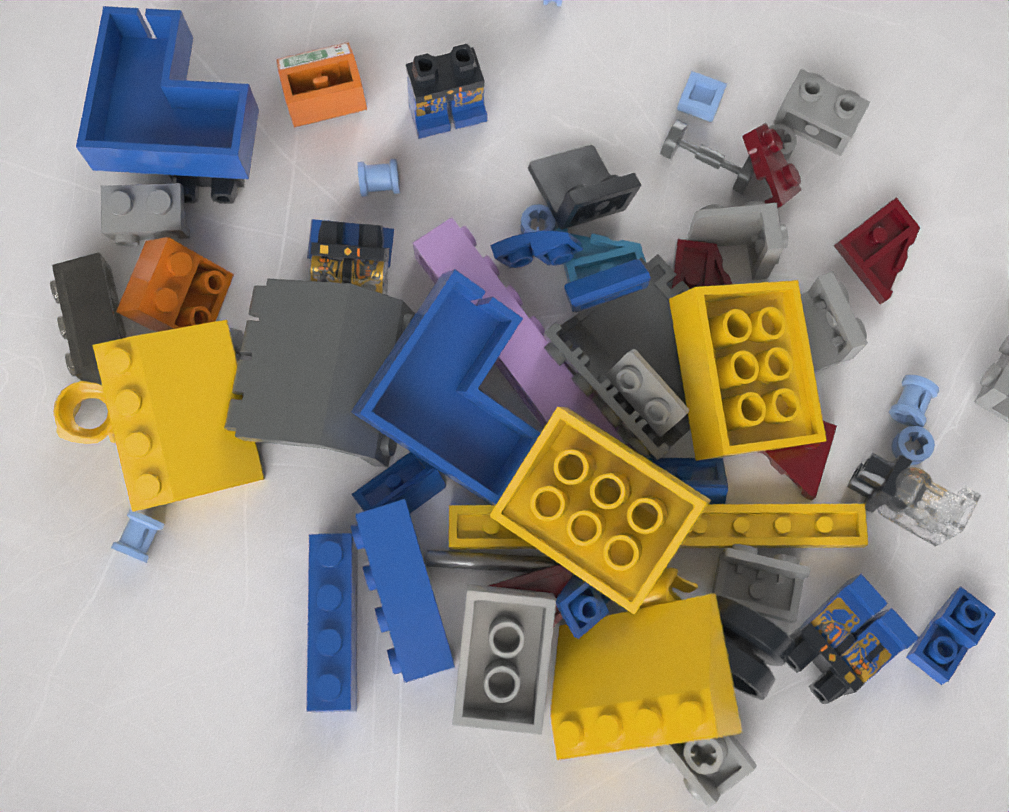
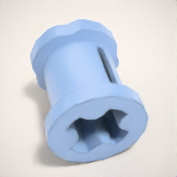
M390 159V162L386 164L366 165L364 161L358 162L361 197L368 196L369 192L392 190L394 194H400L397 159Z
M906 375L902 380L904 389L897 404L891 406L889 414L894 420L903 425L923 427L927 421L925 412L931 398H935L938 395L939 387L927 378L918 375Z
M129 509L127 516L130 519L119 542H113L111 548L147 563L149 556L146 553L157 530H163L165 524L139 512H132Z

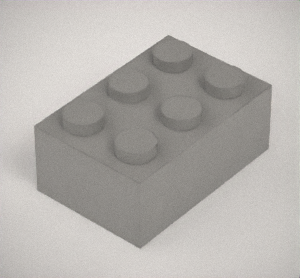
M468 584L452 725L542 735L556 606L554 593Z

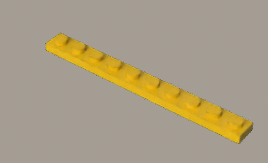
M708 504L680 548H732L733 544H742L754 548H864L869 545L865 504ZM449 505V549L537 548L489 516L495 505Z

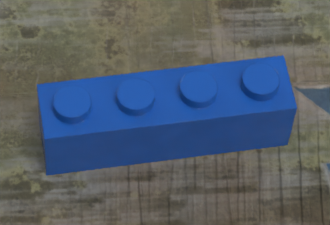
M399 500L355 514L357 523L350 525L357 550L365 548L369 560V565L362 568L369 591L377 589L382 606L376 607L375 613L382 633L390 632L394 648L387 650L393 674L402 673L404 683L454 668L455 663L406 500Z
M352 533L309 534L307 712H357L358 550Z

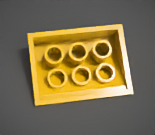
M798 280L694 287L669 298L686 406L689 409L688 418L696 461L826 441Z
M228 320L136 335L93 345L132 512L265 479L257 443L241 440L235 437L236 431L224 428L230 400L243 399L242 395L232 393L238 362Z
M557 407L489 516L635 615L711 500L570 408Z
M716 594L638 609L635 615L629 611L607 615L579 639L573 636L567 624L559 626L550 710L557 760L742 733Z

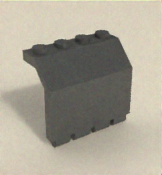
M659 254L648 263L642 257L639 259L651 277L647 288L580 311L562 325L555 322L544 332V338L548 344L543 347L559 366L564 362L570 366L576 373L571 378L572 381L587 397L594 393L604 404L599 411L614 428L621 424L632 437L627 442L633 450L645 458L650 456L654 462L662 457L690 430L688 414L663 436L659 437L608 380L605 374L630 350L635 349L686 405L669 298L690 290V288L683 281L679 282L673 289L667 286L677 274Z
M267 278L266 286H254L248 314L259 318V321L247 320L240 350L241 354L251 356V360H238L232 393L242 395L243 399L230 400L224 428L236 431L235 437L244 441L328 449L360 457L373 466L389 467L390 456L395 454L397 443L351 413V411L413 319L415 313L403 300L349 283Z

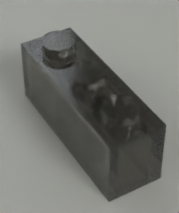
M98 252L53 264L52 269L55 280L50 281V289L57 304L60 303L62 316L57 318L62 337L68 340L70 352L65 354V361L70 374L76 376L81 381L101 384L93 345L127 338L123 317L116 312L119 299L112 268Z

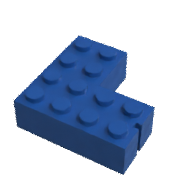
M103 6L76 148L93 171L249 179L259 108L250 85L243 83L187 81L194 38L181 10L146 8L145 17L156 37L152 38V34L138 8Z
M454 269L442 273L351 413L485 502L496 506L541 433L478 390L523 318L494 297L482 299L486 291ZM479 299L476 305L471 302L473 300Z

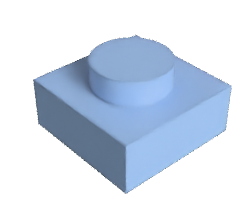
M692 71L680 98L677 110L712 122L727 83Z

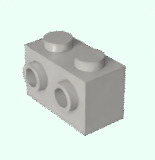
M801 69L773 123L784 124L790 127L796 135L841 156L866 112L870 101L860 97L854 91L845 90L826 81L819 74Z

